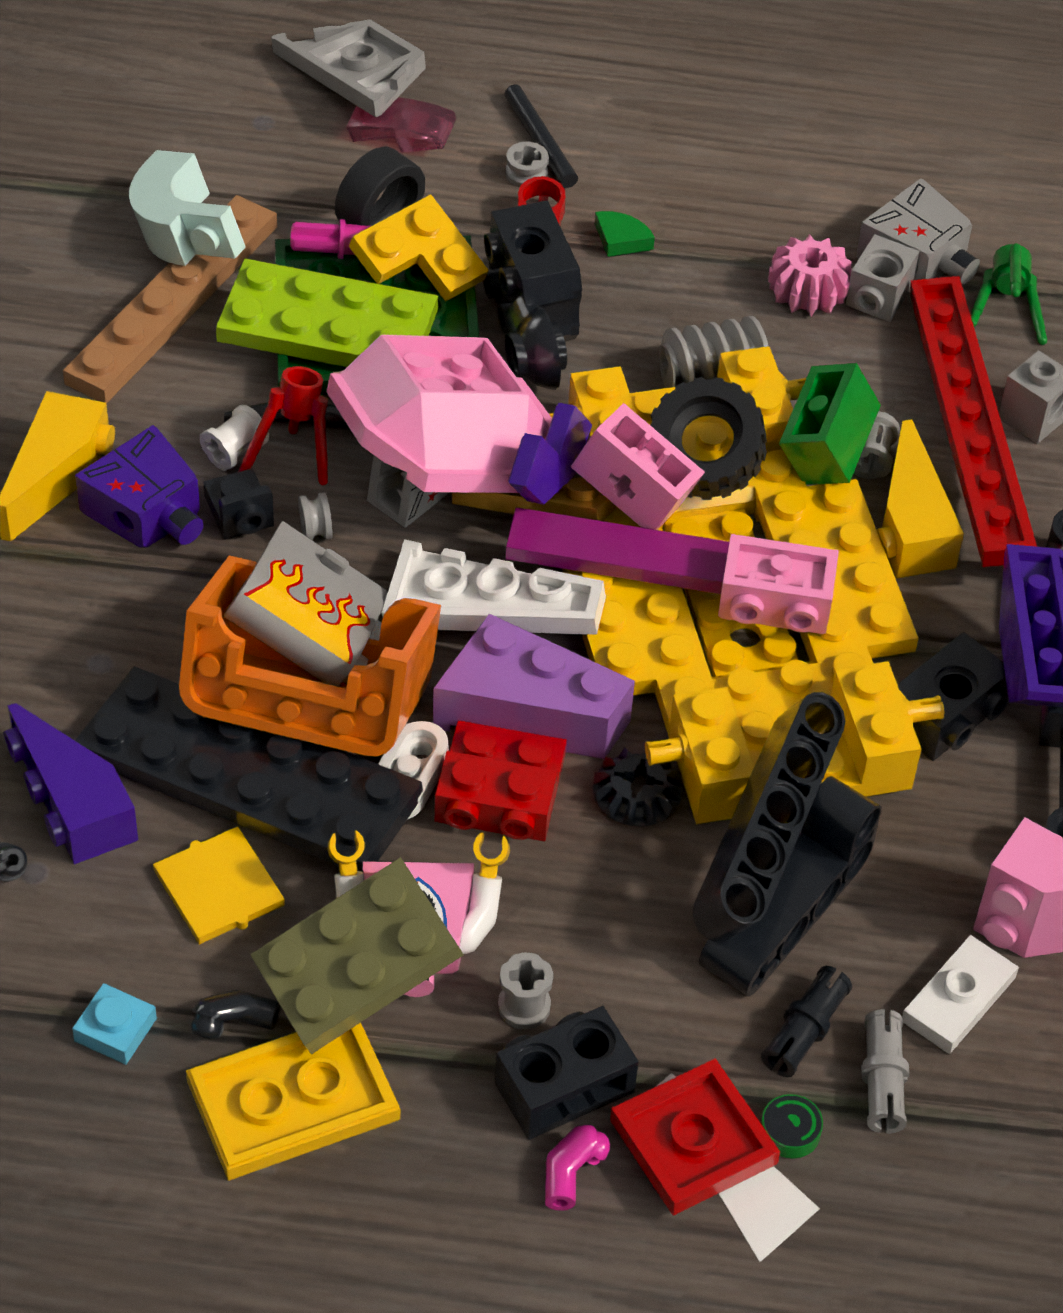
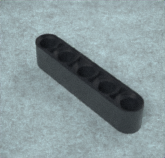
M813 692L781 714L774 722L694 902L692 911L694 923L699 932L707 939L714 942H725L760 921L767 912L844 731V711L832 696L823 692Z

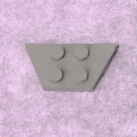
M370 19L350 22L342 26L313 28L314 39L292 42L287 39L285 33L271 36L273 53L374 117L382 115L426 69L424 51Z

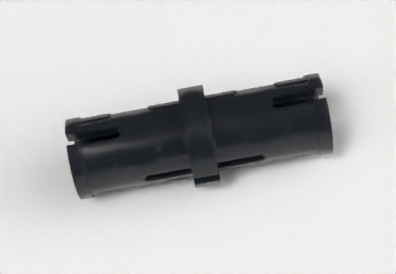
M826 965L818 970L815 979L803 997L790 1003L784 1013L785 1023L770 1044L762 1051L761 1059L771 1071L785 1053L782 1059L784 1063L778 1070L777 1075L788 1078L795 1074L798 1065L812 1044L824 1039L830 1029L829 1019L845 996L851 992L852 983L843 972H841L833 986L828 989L831 985L829 981L837 968Z

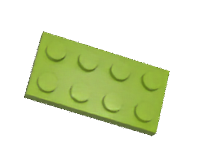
M244 258L217 323L216 338L217 342L348 367L380 335L429 336L438 310V295Z

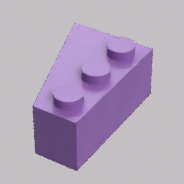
M489 614L434 687L433 723L440 726L444 731L449 732L451 725L456 726L457 721L460 720L567 739V753L604 759L631 721L635 681Z

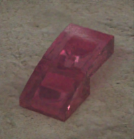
M398 97L378 117L372 116L356 105L346 128L353 142L395 138L402 153L443 149L457 118L454 111L424 101Z

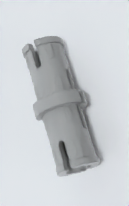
M880 1009L868 1013L864 1018L867 1058L863 1061V1065H861L862 1080L868 1084L869 1115L867 1116V1126L871 1130L880 1133L881 1118H886V1133L891 1134L899 1132L906 1127L904 1083L907 1082L909 1077V1063L903 1058L902 1054L903 1017L896 1011L890 1010L889 1025L885 1026V1009Z

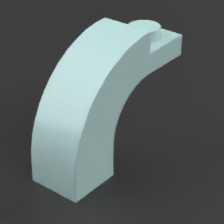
M156 150L139 168L131 182L129 189L131 206L149 249L160 259L186 266L196 254L235 259L246 246L231 206L202 203L210 193L194 153Z

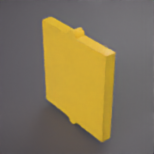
M238 826L203 842L194 840L190 843V848L153 864L154 872L199 945L234 928L244 930L248 927V922L285 905L283 895Z

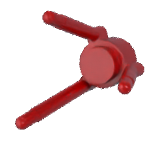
M302 366L289 367L283 371L280 387L270 390L267 408L238 472L251 469L278 410L281 409V414L289 419L288 432L290 434L298 432L300 421L309 420L311 416H314L318 482L322 486L328 483L325 419L328 399L321 396L322 375L311 368Z

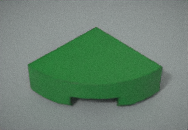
M595 212L594 224L607 257L654 250L655 237L652 231L640 220L620 212Z

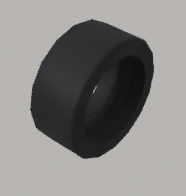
M388 146L374 148L360 157L342 180L335 198V215L338 221L340 219L345 220V224L373 226L423 199L425 175L417 164L397 150ZM385 189L380 199L376 202L380 193Z

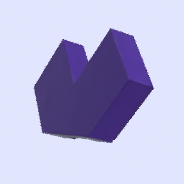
M558 403L546 440L542 436L528 433L522 436L508 482L526 501L544 505L577 474L571 468V465L586 445L592 424L576 406Z

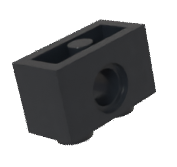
M965 632L961 633L897 684L899 690L909 701L931 698L938 695L941 697V702L944 705L943 719L913 723V728L921 746V752L932 761H935L949 748L954 751L961 748L968 741L977 725L986 718L989 721L996 719L1009 704L1003 661Z

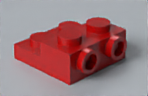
M458 720L450 751H446L435 794L434 822L449 824L454 828L462 830L478 829L500 833L517 840L533 839L545 842L565 759L567 739Z

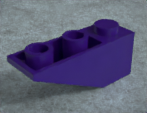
M17 703L7 705L11 726L10 729L3 731L7 749L14 763L22 760L25 763L28 771L24 772L23 776L27 790L33 803L36 805L44 802L49 812L44 815V820L55 847L64 844L75 865L138 841L135 807L114 766Z

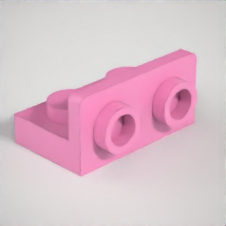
M731 534L718 616L722 619L735 620L744 624H761L791 629L796 632L826 633L839 550Z

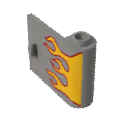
M282 521L223 617L323 683L339 687L342 682L347 684L348 675L354 665H367L369 659L361 653L381 613L388 591L352 568L345 558L333 550L324 549Z

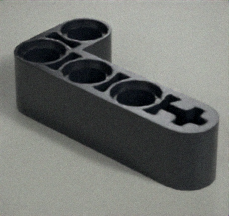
M827 777L818 789L801 833L798 836L763 918L725 942H714L708 939L700 954L699 965L746 996H752L863 868L874 846L882 807L835 777Z

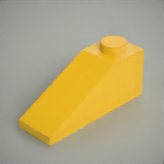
M46 391L0 494L1 540H14L77 489L75 475L101 459L103 455L105 456L112 451L115 427L108 424L106 402Z
M912 419L902 421L882 528L877 529L896 578L956 568L964 536L963 530Z

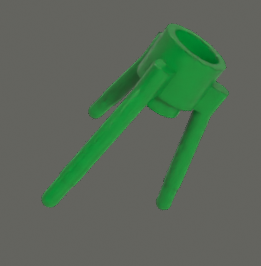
M1015 243L1004 245L995 252L993 268L987 269L983 273V284L970 315L975 327L994 287H997L1001 293L1012 295L1015 298L1019 297L1022 291H1025L1037 341L1040 345H1045L1047 343V335L1037 293V277L1031 273L1032 255L1028 249Z

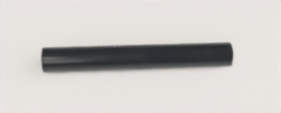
M517 84L509 86L504 93L507 101L533 142L538 143L547 150L549 156L548 165L559 183H561L563 188L574 186L578 181V175L521 86Z

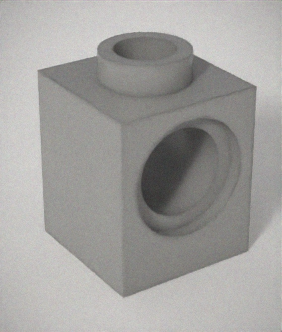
M874 234L851 271L846 306L891 322L910 292V281L915 278L920 251Z
M1039 350L1007 376L999 410V416L1002 421L1036 444L1063 423V366Z

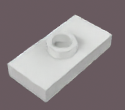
M970 935L905 1008L902 1016L903 1023L948 1054H951L1013 982L1019 967Z

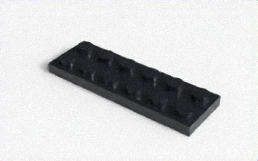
M136 666L130 670L75 740L111 763L117 774L337 866L339 864L334 862L328 853V842L331 836L335 833L337 852L342 856L349 857L356 852V843L354 841V831L356 830L362 835L365 843L362 855L356 860L357 871L362 872L363 862L379 861L417 806L418 798L423 792L421 781L347 751L198 715L184 704L180 696L178 683Z

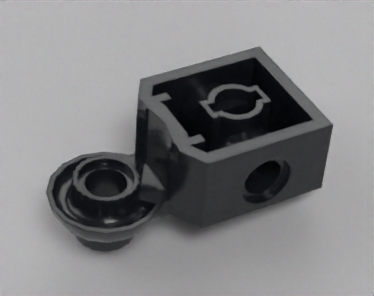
M548 200L491 211L490 233L484 234V248L489 261V272L483 281V286L488 299L495 298L498 305L497 313L500 327L504 333H507L505 335V353L508 366L516 377H526L537 386L556 390L560 386L561 370H565L567 367L568 359L565 341L574 340L579 335V307L583 290L580 267Z

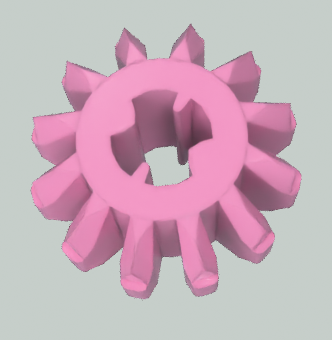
M810 234L805 241L790 237L787 245L777 247L776 253L773 255L772 266L769 269L768 276L769 289L774 291L776 303H789L791 313L799 309L807 310L811 317L816 309L831 313L833 307L836 304H843L845 297L848 295L852 261L848 260L845 256L844 247L831 246L830 238L820 242L815 241Z

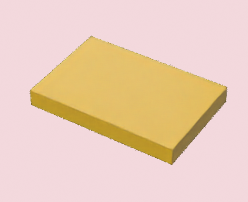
M361 1022L313 1054L304 1046L296 1032L186 1070L187 1083L228 1181L400 1120L401 1109Z

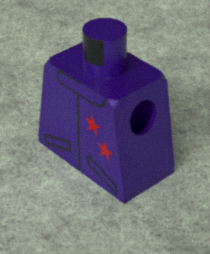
M154 425L75 475L79 510L139 548H147L167 534H170L182 545H187L193 542L203 529V520L197 516L200 510L196 475Z

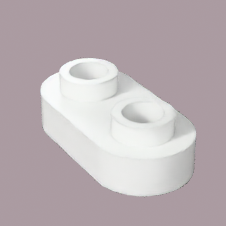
M417 721L406 724L395 745L382 756L378 763L422 782L423 792L419 796L418 804L408 819L416 816L424 808L440 778L446 751H449L448 737L445 731L440 726L431 722ZM417 755H427L428 757L423 758V759H418L416 756H417Z

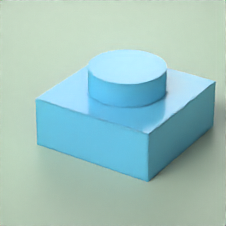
M103 983L72 1028L74 1041L127 1065L156 1021V1008L154 1005Z

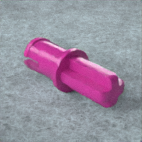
M343 219L339 220V224L295 222L291 226L290 246L294 251L337 253L338 259H343L344 255H355L349 247L352 237L371 226L345 224Z

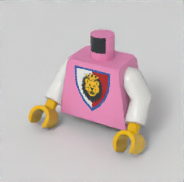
M356 830L354 831L356 852L352 856H342L337 852L335 833L328 842L329 856L334 862L339 864L340 873L334 876L336 898L392 863L363 862V872L357 871L356 860L362 855L365 843L362 835ZM480 833L475 838L473 851L476 858L481 862L480 873L474 874V863L404 862L463 954L474 952L495 925L502 877L497 876L498 866L502 865L510 854V845L504 835L501 854L494 859L485 858L481 853L484 833ZM461 957L436 974H453L458 971ZM434 975L404 995L410 997L429 995L434 990Z

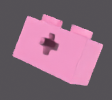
M624 403L595 430L571 465L573 470L640 527L658 530L680 507L705 473Z

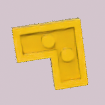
M431 194L354 235L349 244L350 249L377 284L417 263L445 301L484 281L489 272L488 268Z

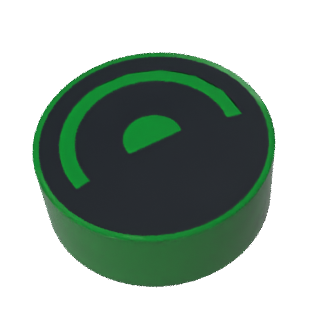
M787 1094L776 1097L768 1103L764 1109L761 1124L780 1150V1156L793 1159L804 1157L815 1150L820 1141L823 1118L820 1110L812 1101L799 1095Z

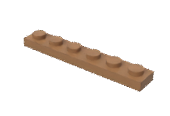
M236 195L226 206H231L246 246L245 249L235 259L196 254L186 266L169 263L63 370L64 384L107 404L243 263L244 258L247 259L277 228V213Z

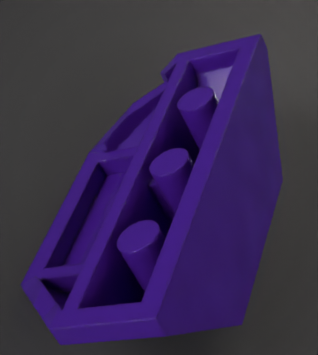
M1013 544L1006 545L999 634L1010 703L1063 707V551L1061 549Z

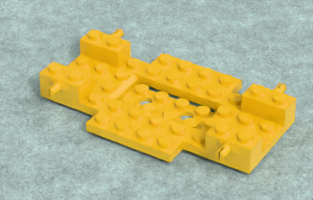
M770 346L720 353L717 378H723L725 382L731 384L734 382L740 385L746 394L749 392L753 396L756 407H760L767 443H765L767 450L765 461L762 460L760 472L756 477L753 476L748 481L749 485L741 491L740 489L733 491L731 496L722 498V496L712 497V500H702L701 497L696 496L692 498L686 497L680 507L658 530L663 531L662 527H664V530L667 532L730 542L731 534L755 537L753 521L748 516L754 514L756 522L760 521L765 537L768 540L839 550L826 633L800 632L809 657V662L798 660L795 652L796 642L789 635L788 629L754 623L744 624L735 620L722 619L718 616L721 594L684 588L713 675L711 677L682 588L562 569L563 573L604 582L606 599L597 635L582 634L589 660L634 680L633 696L655 692L669 739L645 742L646 759H648L649 766L670 761L677 762L696 824L732 819L774 722L781 714L813 692H823L832 696L840 704L845 716L844 731L822 782L827 777L833 776L865 797L912 789L921 754V746L913 728V723L943 719L944 705L939 695L909 701L899 690L889 661L873 664L872 658L916 652L919 638L858 480L853 479L850 483L807 486L806 482L801 481L779 445L793 411L790 401L798 399L806 378L787 380L779 372ZM621 366L571 373L569 405L576 406L592 424L588 437L589 440L595 430L623 403L651 425V414L654 407L657 408L661 403L660 399L666 393L669 394L675 390V387L630 393ZM703 416L693 420L685 428L682 435V446L686 453L696 460L713 461L721 458L729 451L733 444L734 433L731 426L725 420L716 416ZM618 507L604 520V522L640 527ZM738 629H749L758 634L760 642L751 647H743L733 641L730 635Z

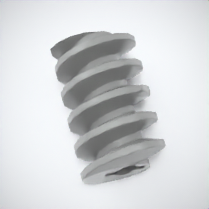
M754 316L743 317L740 324L735 319H726L721 324V327L715 322L705 323L701 330L696 325H688L683 329L682 334L677 328L666 329L659 349L660 371L664 387H675L676 377H681L685 384L694 381L695 374H700L704 379H713L714 372L718 371L720 353L769 346L760 322Z

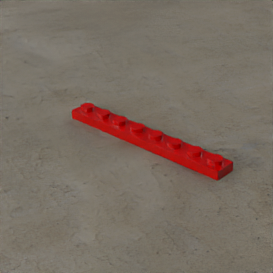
M959 276L911 280L910 298L982 567L1004 565V553L1007 544L1037 547L961 280Z

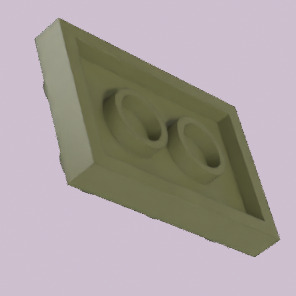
M400 857L250 955L304 1046L313 1054L464 954Z

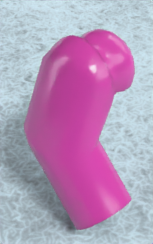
M592 1125L577 1126L548 1153L545 1181V1205L548 1208L564 1211L575 1206L576 1172L585 1162L597 1165L600 1163V1160L606 1159L610 1150V1142L606 1134L597 1131Z

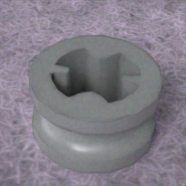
M519 142L508 149L505 172L506 178L510 183L520 187L526 180L533 177L548 176L547 165L549 156L543 146L534 142Z
M318 493V497L315 500H309L306 495L299 496L298 506L302 534L312 541L317 535L323 536L325 540L332 539V520L326 493Z

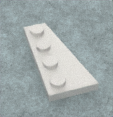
M404 539L383 606L382 617H384L388 607L395 601L411 598L441 605L438 630L477 631L486 617L492 614L531 633L597 635L606 594L604 582L601 580L539 568L532 574L517 571L514 568L513 562L493 558L489 565L466 560L465 552L444 548L441 554L423 551L421 543Z

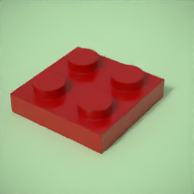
M716 1058L611 1108V1123L672 1216L777 1165L779 1161L780 1150Z

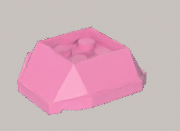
M380 335L345 370L330 373L326 391L359 444L382 462L407 472L406 479L423 492L518 493L509 484L508 480L522 436L528 433L542 436L546 440L552 417L523 378L514 375L488 338Z

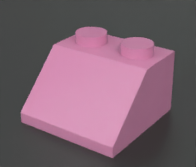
M1024 817L991 865L973 928L974 931L985 936L993 945L1009 949L1023 958L1063 952V837Z

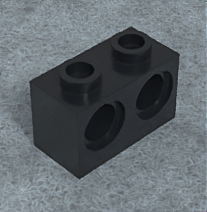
M600 1006L587 1013L574 1012L561 1019L553 1028L532 1037L530 1035L519 1036L506 1044L501 1051L496 1052L495 1085L527 1139L531 1140L634 1093L639 1061L605 1007ZM593 1053L600 1056V1058L587 1059L580 1056V1054ZM539 1076L548 1081L533 1083L526 1080V1078Z

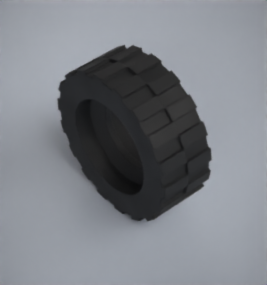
M704 377L694 378L692 382L686 384L683 382L675 386V390L669 394L666 393L660 399L661 403L657 408L654 407L650 426L705 472L687 497L692 498L696 496L701 497L702 500H712V497L722 496V498L731 496L733 491L737 489L741 491L749 485L748 481L753 476L756 477L760 472V464L762 460L765 461L767 453L765 445L767 438L763 415L760 407H756L753 396L749 392L746 394L740 385L734 382L732 384L725 382L723 378L713 377V379H704ZM716 416L725 420L731 426L734 433L733 444L729 451L721 458L713 461H699L689 456L682 446L683 432L689 423L699 417Z

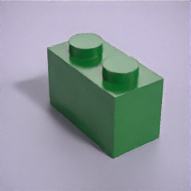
M857 363L811 366L785 427L779 445L801 481L806 482V485L850 483L881 407L880 402Z

